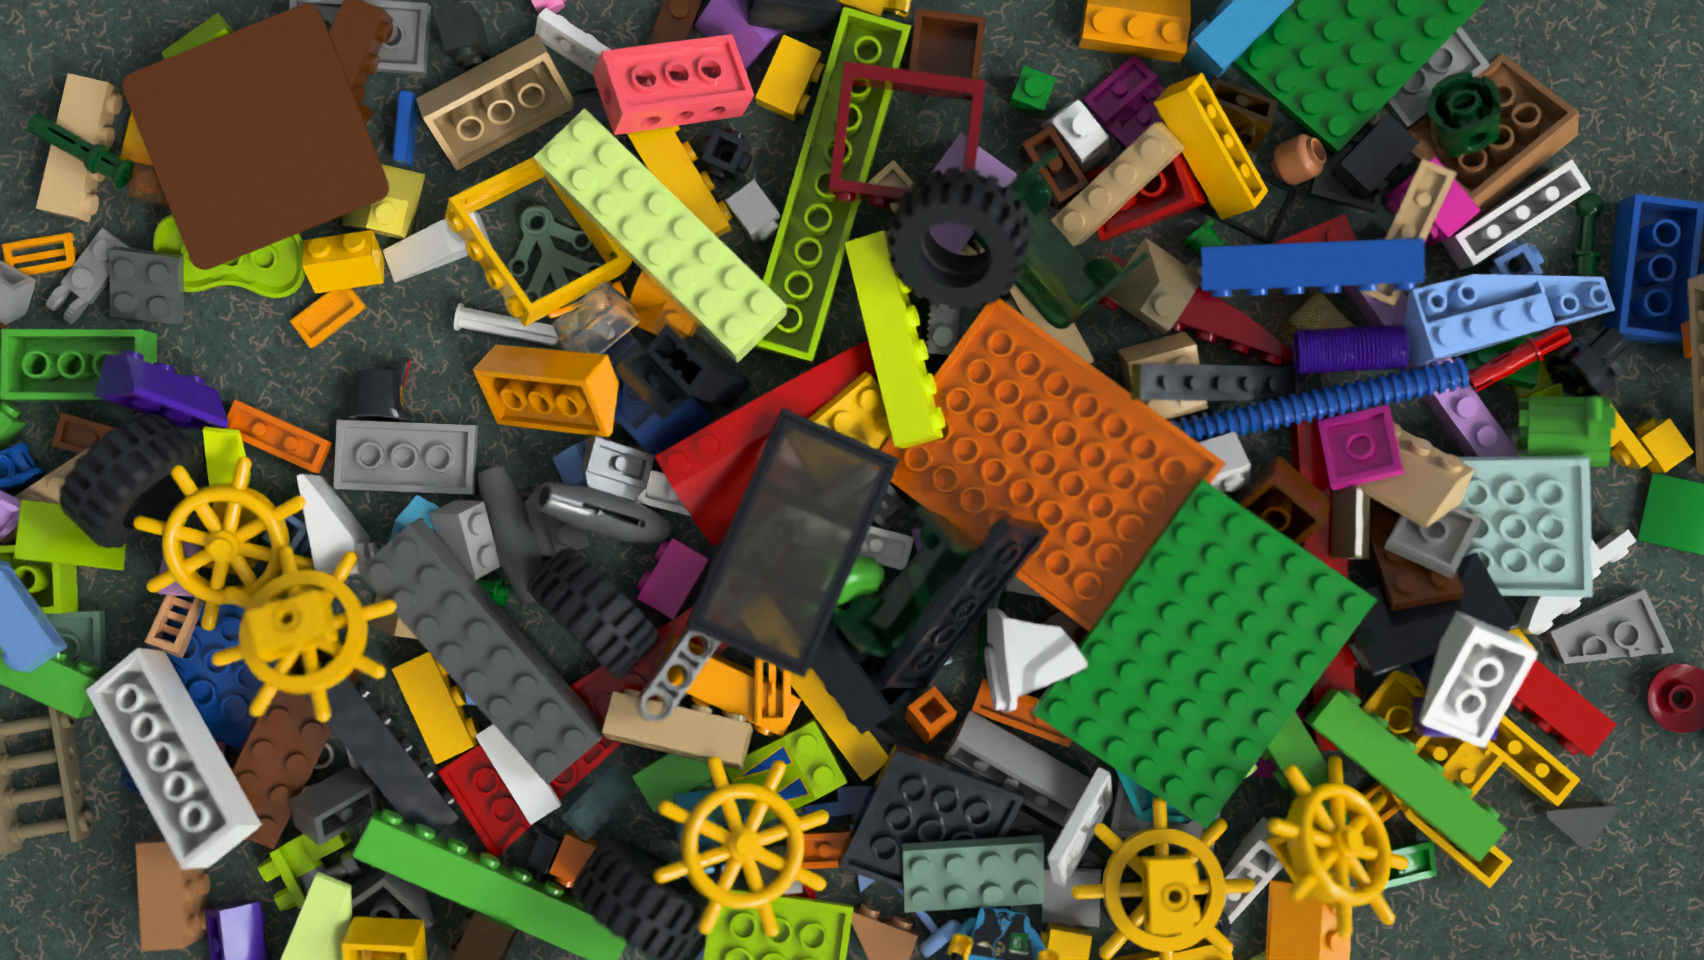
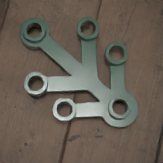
M541 205L530 206L521 214L519 223L524 236L515 257L508 263V271L515 278L526 277L530 270L528 260L537 242L542 252L530 285L524 291L526 296L530 293H535L538 300L543 298L541 294L550 274L557 290L569 284L570 282L564 268L581 275H586L591 268L603 266L598 262L589 263L557 250L551 239V236L572 243L577 251L587 252L593 246L589 238L588 244L585 247L581 248L576 244L579 236H587L583 230L575 231L555 223L552 213ZM535 217L543 218V226L539 229H534L531 225ZM518 261L523 262L525 265L524 271L520 274L513 272V265ZM577 299L566 304L565 306L577 303ZM587 308L578 310L583 315V320L579 324L571 322L572 313L561 315L564 326L575 332L587 328L591 319Z

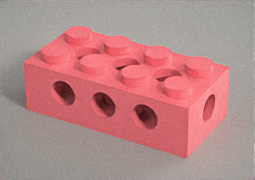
M733 34L601 51L593 71L613 135L743 116L754 97Z

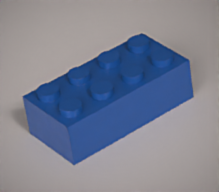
M1634 194L1619 201L1608 285L1615 310L1605 313L1604 326L1615 328L1623 335L1625 340L1668 346L1683 343L1681 323L1690 321L1688 279L1697 276L1704 220L1703 202Z

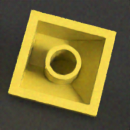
M381 164L389 183L387 196L378 202L344 215L342 226L363 231L373 230L376 234L403 240L411 236L425 174Z

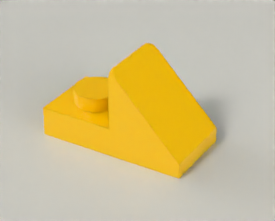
M1616 411V428H1611V447H1613L1611 454L1622 467L1627 466L1628 469L1643 468L1653 459Z

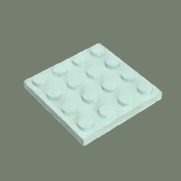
M1589 455L1458 457L1464 464L1475 470L1463 500L1457 507L1482 518L1464 556L1477 552L1501 595L1592 597Z

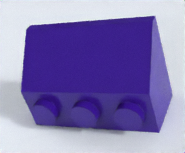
M123 350L122 354L106 355L94 396L145 415L155 414L166 417L174 426L185 430L204 429V427L227 428L228 419L217 389L204 385V379L194 375L186 374L181 376L174 373L175 368L167 364L157 362L151 364L143 361L144 355L134 351Z

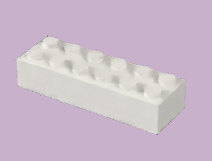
M137 648L86 690L182 869L209 868L262 825L165 651Z

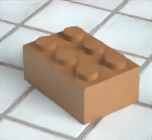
M162 832L136 843L141 951L184 949L207 935L205 895L210 891V877L207 873L204 874V868L182 869Z

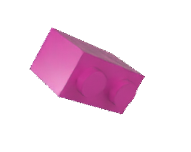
M672 538L670 543L663 541L654 556V559L659 562L652 573L649 571L644 573L636 588L641 591L637 599L669 618L675 619L711 558L677 538Z

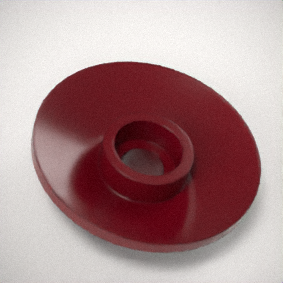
M1677 663L1662 668L1653 676L1647 688L1646 703L1650 715L1658 725L1675 733H1691L1704 727V671L1690 664ZM1675 691H1679L1682 695L1681 701L1677 704L1672 701Z

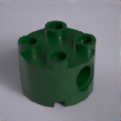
M1473 72L1451 74L1437 82L1427 101L1428 129L1432 141L1440 149H1443L1447 156L1455 158L1479 152L1491 143H1494L1499 138L1501 125V96L1496 84L1484 75H1482V79L1474 77Z

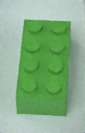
M1 329L0 399L16 402H110L94 396L106 355L122 354L123 350H129L144 355L143 361L153 364L157 362V334L145 330Z

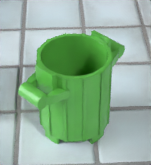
M1529 396L1528 399L1519 398V408L1528 410H1519L1520 434H1518L1517 451H1526V453H1518V456L1589 455L1590 467H1608L1611 456V428H1616V407H1611L1610 397Z

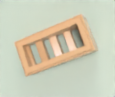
M166 595L144 642L151 648L183 658L202 610L204 600L195 597L193 603L176 598V595ZM173 605L189 610L187 616L173 612ZM168 619L182 623L181 629L167 625ZM163 633L177 637L175 643L162 639Z

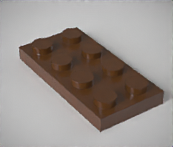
M1370 497L1369 547L1390 610L1394 611L1461 599L1464 591L1457 572H1455L1451 579L1384 549L1401 514Z

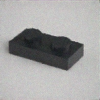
M642 346L620 361L614 369L663 420L682 407L690 398L649 356Z

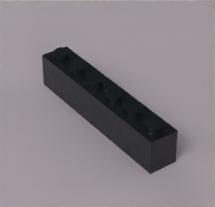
M322 652L318 655L320 669L328 666L336 657ZM304 666L292 674V676H305ZM348 675L338 684L325 690L331 713L330 718L325 721L326 724L406 823L416 826V824L428 826L436 832V836L458 819L454 808L458 803L447 788L441 791L434 783V780L438 778L426 761L422 764L418 763L412 755L416 752L415 747L405 735L399 738L391 729L395 725L394 721L384 708L376 710L370 702L374 696L362 681L356 684ZM311 694L304 695L313 706Z

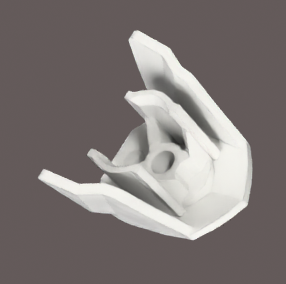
M989 608L987 610V642L989 647H985V663L991 701L995 711L1011 712L1017 708V697L1040 690L1087 667L1086 660L1061 627L1009 619L1005 613L997 608Z

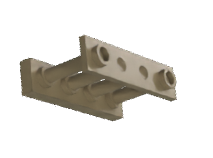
M48 706V715L5 722V720L1 719L0 715V855L10 854L23 849L22 843L27 838L69 831L71 843L91 836L90 831L93 829L94 819L91 811L86 810L73 733V728L76 726V718ZM52 728L55 749L11 756L7 753L5 740L9 735ZM58 762L61 783L18 791L12 787L10 774L13 773V770ZM64 797L67 817L26 825L18 822L16 808L19 807V804Z

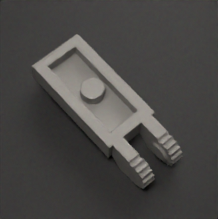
M101 228L60 282L62 285L52 292L46 306L52 311H56L64 304L71 292L75 293L79 298L70 304L64 313L63 319L69 324L76 322L89 304H93L110 281L109 249L114 246L131 247L107 229Z

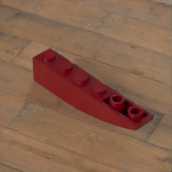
M1110 254L1103 258L1090 296L1098 300L1097 306L1111 311H1116L1117 307H1120L1107 298L1105 294L1128 263V260ZM1197 287L1191 300L1169 330L1176 333H1181L1183 329L1195 332V339L1208 344H1215L1216 340L1229 344L1227 348L1229 351L1240 355H1248L1249 351L1262 355L1260 361L1280 367L1281 362H1291L1295 356L1290 349L1261 325L1218 297H1210L1209 292ZM1129 314L1130 317L1139 320L1132 314Z

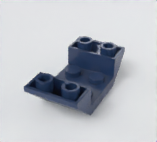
M617 319L583 353L608 355L614 370L620 361L642 346L644 350L646 348ZM614 370L619 383L614 418L654 456L702 430L714 419L694 397L690 396L682 407L663 420Z

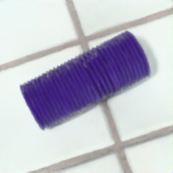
M1391 324L1386 326L1372 325L1370 327L1358 326L1357 328L1354 326L1350 328L1333 327L1332 329L1315 328L1314 330L1297 329L1293 340L1295 370L1297 374H1318V372L1336 373L1343 371L1359 372L1360 370L1405 369L1409 356L1406 327L1404 324Z

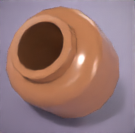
M1300 134L1276 146L1274 160L1271 162L1272 170L1277 178L1283 179L1287 184L1298 185L1318 176L1322 172L1326 162V152L1322 143L1317 138Z

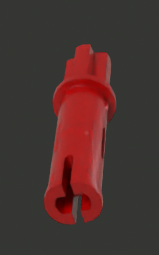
M1560 324L1534 339L1530 336L1526 337V342L1493 358L1476 369L1468 371L1471 387L1478 393L1487 386L1511 375L1536 360L1542 362L1543 355L1571 341V334L1565 325Z

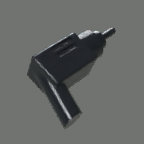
M538 820L527 829L536 837V840L525 865L530 867L528 872L533 875L532 879L545 884L564 838L552 833Z

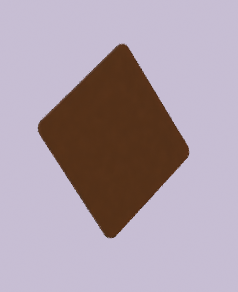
M312 4L299 5L132 72L123 81L124 94L190 260L199 269L209 270L384 199L389 192L388 180L321 12Z

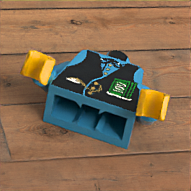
M1013 906L981 907L977 917L967 918L956 930L947 951L948 955H951L952 952L961 954L964 957L963 960H1059V954L1055 951L1047 950L1036 930L1030 927L1029 917L1026 914L1012 912Z

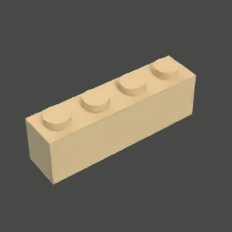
M68 73L56 123L94 145L104 144L110 148L115 138V132L112 128L114 116L120 113L123 99L120 95L121 89L109 82ZM51 144L36 209L49 214L89 222L91 215L97 212L99 206V198L96 195L98 183L102 182L105 177L99 173H90L86 170L82 161Z
M1163 122L1154 123L1051 220L1052 223L1073 247L1085 242L1186 148Z
M624 689L622 694L613 691L602 730L603 735L607 739L708 762V759L712 756H717L720 758L723 766L743 770L753 732L751 723L746 722V717L735 713H726L725 717L713 715V710L704 706L692 705L691 709L678 707L677 704L666 719L646 721L637 714L635 709L637 697L641 692ZM659 697L657 701L647 699L646 708L650 714L657 715L661 711L662 701Z

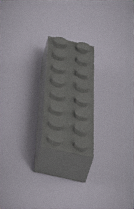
M422 518L409 524L357 569L360 575L383 600L391 599L396 603L394 613L547 785L601 740L604 724Z

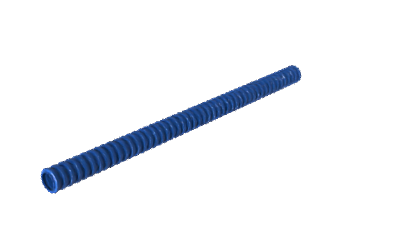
M1455 358L1453 363L1445 360L1442 365L1436 362L1430 368L1427 365H1422L1420 370L1413 367L1407 373L1405 370H1400L1397 375L1390 372L1387 374V377L1381 374L1377 375L1374 380L1372 377H1367L1365 382L1358 379L1354 381V384L1344 382L1342 387L1334 384L1332 389L1325 386L1319 392L1316 389H1312L1309 394L1302 391L1299 396H1295L1293 393L1289 394V398L1286 399L1283 396H1279L1277 401L1270 398L1267 399V403L1257 401L1254 406L1247 403L1245 408L1237 405L1231 411L1229 408H1224L1222 413L1214 410L1212 415H1208L1205 412L1202 413V417L1197 418L1196 415H1191L1189 420L1182 417L1180 422H1175L1174 419L1169 422L1197 442L1236 432V434H1240L1243 437L1246 436V432L1256 434L1259 429L1262 432H1266L1268 427L1276 430L1282 424L1284 427H1289L1292 422L1295 425H1299L1301 420H1305L1308 423L1315 417L1317 420H1322L1324 415L1332 418L1334 413H1338L1341 416L1347 410L1350 413H1354L1357 408H1360L1362 411L1366 410L1367 406L1372 408L1378 407L1380 403L1382 405H1389V402L1393 401L1397 404L1403 398L1405 401H1410L1413 396L1416 399H1420L1423 397V394L1429 397L1433 396L1436 391L1438 394H1443L1445 389H1448L1450 392L1455 391L1456 387L1466 389L1469 383V376L1464 361L1461 358Z

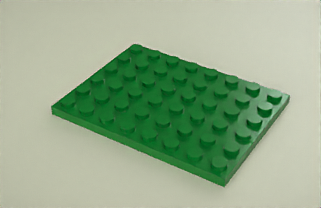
M1199 478L1077 648L1086 660L1087 667L1051 683L1032 709V712L1035 716L1207 829L1377 599L1202 478Z

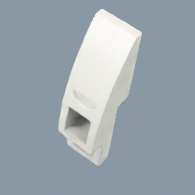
M1615 529L1596 544L1592 540L1593 579L1601 573L1599 568L1608 561L1611 563L1616 562L1628 554L1629 550L1627 548L1636 542V539L1629 530ZM1529 596L1518 622L1520 625L1519 629L1525 634L1539 635L1552 627V620L1561 613L1566 615L1577 609L1581 605L1579 600L1583 597Z

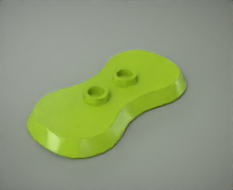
M172 214L163 218L155 230L153 251L182 254L184 257L185 292H200L217 286L230 285L248 289L261 296L282 298L295 293L304 281L305 271L302 267L303 241L299 233L209 270H202L192 264Z

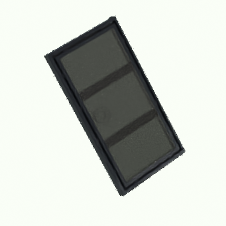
M781 408L685 626L690 631L700 632L805 678L900 459L797 415L789 409Z

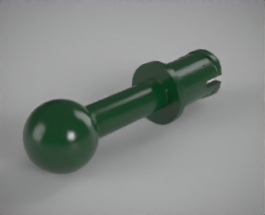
M1585 193L1577 199L1575 205L1576 212L1581 217L1579 251L1572 253L1571 259L1575 264L1574 276L1596 277L1597 262L1601 260V254L1594 251L1596 218L1604 210V202L1595 193Z

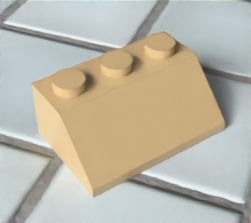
M1394 423L1405 474L1353 487H1362L1363 493L1420 526L1427 528L1461 504L1475 469L1464 464L1460 458L1440 451L1433 447L1429 441L1409 434L1402 430L1398 424Z

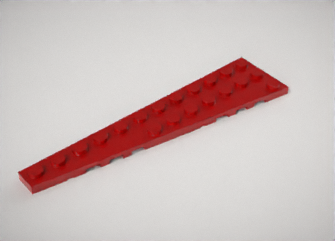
M788 545L772 570L784 575V561L786 553L791 552L792 548L790 545ZM735 579L729 584L730 593L740 598L744 592L742 583ZM763 581L749 603L766 591L776 604L788 592ZM693 607L657 630L660 634L658 644L625 677L617 679L601 666L570 686L603 724L605 723L613 691L623 694L624 689L639 692L643 690L655 673L673 634L680 637L687 628L685 625ZM712 608L709 611V621L721 625L724 616L720 609ZM739 616L730 630L742 634L748 629V626ZM692 636L689 639L690 642L703 647V643L698 637ZM721 642L714 653L721 654L729 645ZM651 695L648 700L657 701L658 696ZM603 735L597 744L552 780L549 784L559 800L623 742L607 739ZM481 745L473 748L438 771L491 855L499 856L531 826Z

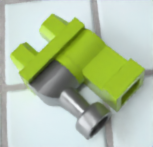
M347 830L320 846L305 834H302L269 853L270 857L257 867L266 882L281 875L286 884V888L273 895L280 911L296 906L298 909L303 907L317 872L340 880L347 874L351 878H356L366 872L364 862L352 857L355 848L342 853L340 856L341 862L327 868L324 867L321 858L352 842Z

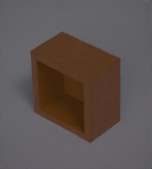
M916 9L909 70L978 80L986 17Z

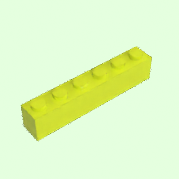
M883 230L845 242V247L894 446L905 449L943 438L941 429L945 428V419L941 408H936L933 394L937 393L936 383L931 373L927 374L924 360L928 359V351L924 340H919L916 326L920 325V319L916 307L910 305L908 292H911L912 289L910 285L905 286L898 278L900 270L895 271L892 268L889 260L891 254L887 250V241L890 234Z

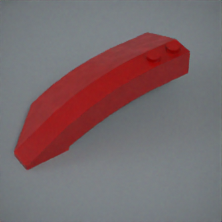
M869 340L773 389L655 456L672 488L712 547L721 543L726 535L781 408L789 409L791 412L809 419L864 372L870 373L879 385ZM789 428L766 480L804 496L819 488V485L786 440V437L794 431ZM760 492L745 529L788 504Z

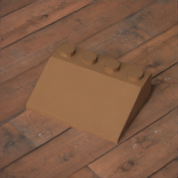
M1503 53L1493 60L1488 68L1476 76L1481 79L1482 75L1490 78L1498 87L1501 96V125L1499 138L1494 143H1491L1479 152L1455 158L1447 156L1444 150L1440 149L1432 141L1428 129L1427 115L1408 130L1419 142L1411 151L1415 155L1412 160L1417 166H1419L1421 159L1429 161L1436 156L1446 169L1456 172L1454 179L1481 210L1469 220L1470 222L1478 218L1578 135L1579 112Z

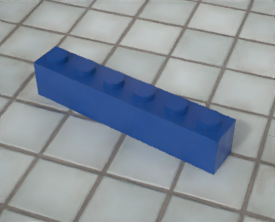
M1424 238L1201 247L1202 290H1210V297L1232 296V289H1246V295H1268V288H1282V294L1304 293V287L1319 286V293L1341 292V285H1356V291L1359 292L1378 291V284H1393V290H1414L1415 283L1424 282Z

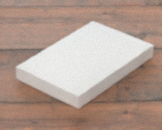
M1098 767L1048 856L1052 880L1062 887L1066 886L1094 837L1095 825L1102 822L1113 802L1110 772Z

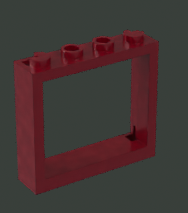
M845 61L842 70L827 195H835L834 200L844 201V203H855L857 198L870 200L869 205L874 207L890 208L891 203L899 204L904 193L910 190L907 188L841 180L852 85L971 101L962 172H968L969 168L975 169L986 81Z

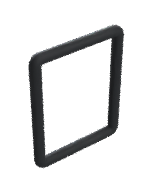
M1256 169L1262 180L1289 192L1267 237L1230 218L1221 220L1217 212L1206 207V204L1199 206V210L1202 213L1268 244L1272 242L1296 192L1292 186ZM1204 192L1205 200L1208 202V197Z

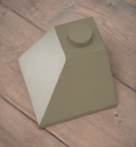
M1144 238L1105 296L1163 335L1171 329L1191 300L1202 280V276L1147 238Z

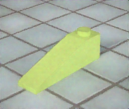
M317 872L281 960H343L341 943L352 922L350 884Z

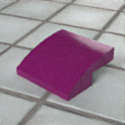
M1135 54L1083 98V103L1124 150L1132 145L1154 123L1163 122L1165 124L1159 117L1157 108L1154 105L1156 99L1165 89L1158 83V76Z

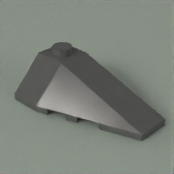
M373 868L351 887L352 920L353 917L424 920L425 930L432 926L435 921L423 887L382 869Z

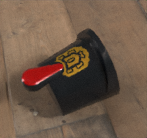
M402 357L401 373L383 369L357 370L349 418L358 421L411 422L412 416L404 413V386L411 364L410 358Z

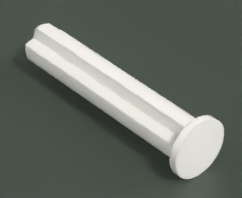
M463 303L458 304L454 317V330L457 331L460 328L549 346H556L559 340L560 329L557 326L533 322L524 327L518 318L465 308Z

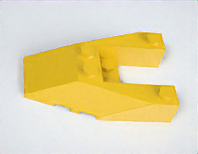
M1391 671L1361 707L1368 715L1373 711L1387 721L1389 726L1386 730L1397 737L1401 734L1417 746L1414 753L1425 760L1428 756L1445 769L1442 776L1452 783L1456 779L1473 792L1469 797L1471 799L1500 765L1541 800L1555 806H1559L1581 780L1504 715L1498 723L1496 739H1489L1485 748L1457 737L1423 736L1413 732L1414 696L1426 697L1427 691L1419 679L1400 671ZM1392 794L1405 817L1475 880L1491 888L1513 862L1496 846L1489 850L1481 862L1471 858Z

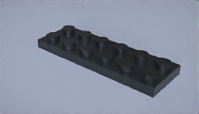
M1002 517L990 527L988 536L981 545L968 555L967 562L959 573L949 579L946 589L941 596L927 607L923 619L906 634L905 642L896 653L892 654L885 661V667L877 676L882 685L893 688H926L1050 533L1048 529L1040 522Z

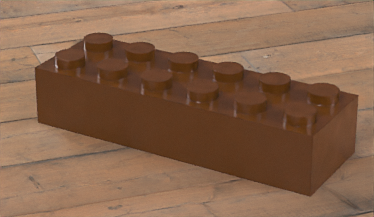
M341 639L337 640V642L343 645L345 644V641ZM317 648V649H316L317 656L320 655V654H321L322 652H324V651L321 650V649H319V648ZM364 650L363 655L367 657L366 650ZM301 653L289 670L288 676H292V674L304 666ZM354 668L349 674L355 683L361 671ZM277 690L263 714L254 716L230 765L231 771L262 824L246 839L272 849L275 848L292 814L290 799L302 793L332 732L325 721L317 720L314 707L304 695L289 694Z

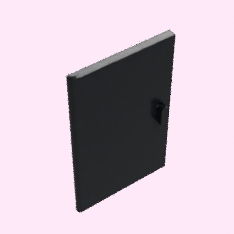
M1477 552L1464 556L1456 570L1464 591L1461 599L1391 611L1382 584L1364 590L1376 598L1377 601L1352 634L1373 676L1437 656L1439 644L1456 612L1506 632L1520 627Z

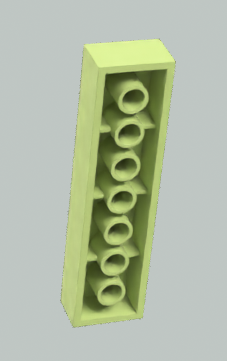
M585 108L534 156L539 169L737 363L787 315V305Z

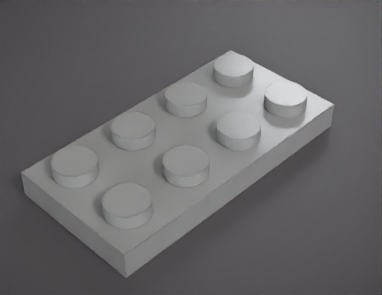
M290 0L289 9L302 4L316 6L321 12L329 32L343 0ZM362 0L385 10L393 19L392 35L387 43L382 44L378 53L379 64L375 72L426 75L431 6L428 3Z
M337 420L333 489L475 495L478 426Z

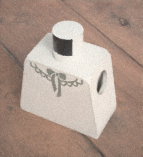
M1078 99L1067 103L1041 124L1043 129L1051 125L1053 126L1083 174L1108 155V135Z

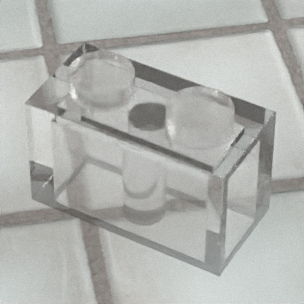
M602 281L572 306L568 312L554 321L552 326L562 347L567 351L602 354L640 323V320L629 298L606 281Z

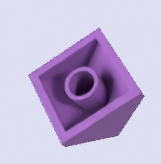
M711 0L694 25L705 37L733 34L746 71L788 31L749 25L746 0Z

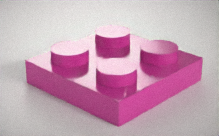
M1388 404L1317 421L1332 490L1405 474L1391 409Z

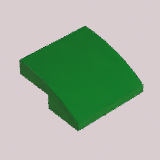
M1653 473L1637 541L1704 556V484Z

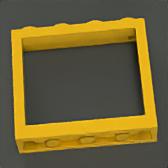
M534 157L449 198L445 214L449 228L452 232L459 233L465 242V248L470 258L480 263L485 270V277L489 285L494 290H499L505 299V305L513 318H518L524 327L628 272L633 261L539 169ZM545 177L606 264L531 303L469 214Z

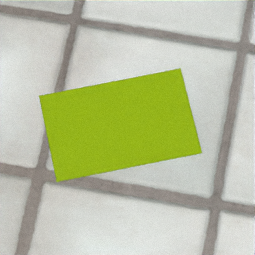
M21 499L14 558L124 571L126 543L123 547L119 548L99 546L63 513L60 504Z

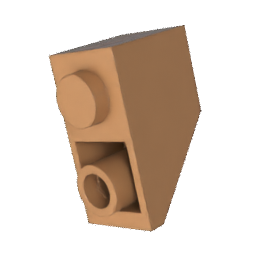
M861 904L860 908L854 906L851 923L868 960L910 959L918 937L917 929L912 928L913 922L900 916H893L892 920L879 916L880 910L867 904Z

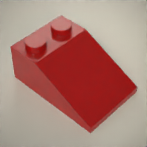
M1181 152L1097 230L1101 242L1176 217L1207 203L1199 181L1193 176L1191 167L1183 153ZM1110 164L1085 174L1084 176L1089 184Z

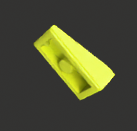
M204 427L203 437L209 485L232 483L237 460L240 457H246L240 431ZM249 473V478H248V482H247V487H248L249 482H250L251 473Z

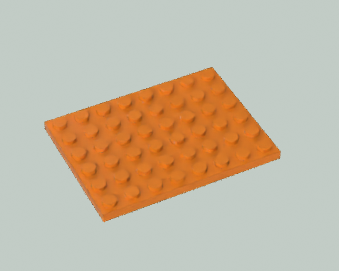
M1000 298L998 301L983 308L934 376L937 393L933 394L936 408H941L945 419V428L941 429L943 438L902 449L894 446L891 435L881 451L900 459L891 482L977 547L988 536L990 527L1002 517L1042 523L1050 533L1015 576L1088 631L1197 480L1202 478L1211 484L1226 464L1140 400H1131V394ZM870 464L872 468L879 472L881 467Z

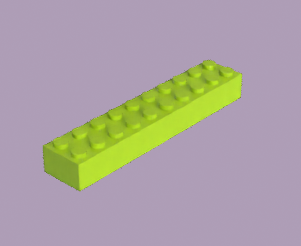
M848 7L843 8L763 282L787 305V315L753 348L807 364H814L846 256L845 242L851 239L862 199L856 198L855 203H844V201L834 200L835 195H827L844 62L901 69L910 38L911 26ZM852 85L841 180L867 183L894 90Z

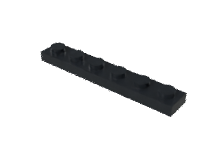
M1132 363L1131 400L1267 401V399L1272 398L1274 401H1277L1279 396H1283L1286 399L1289 398V394L1294 393L1295 396H1299L1301 392V373L1297 374L1295 367Z

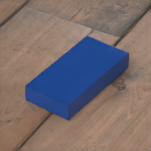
M400 91L398 94L392 158L401 166L413 167L419 107L416 101L418 97L413 92Z

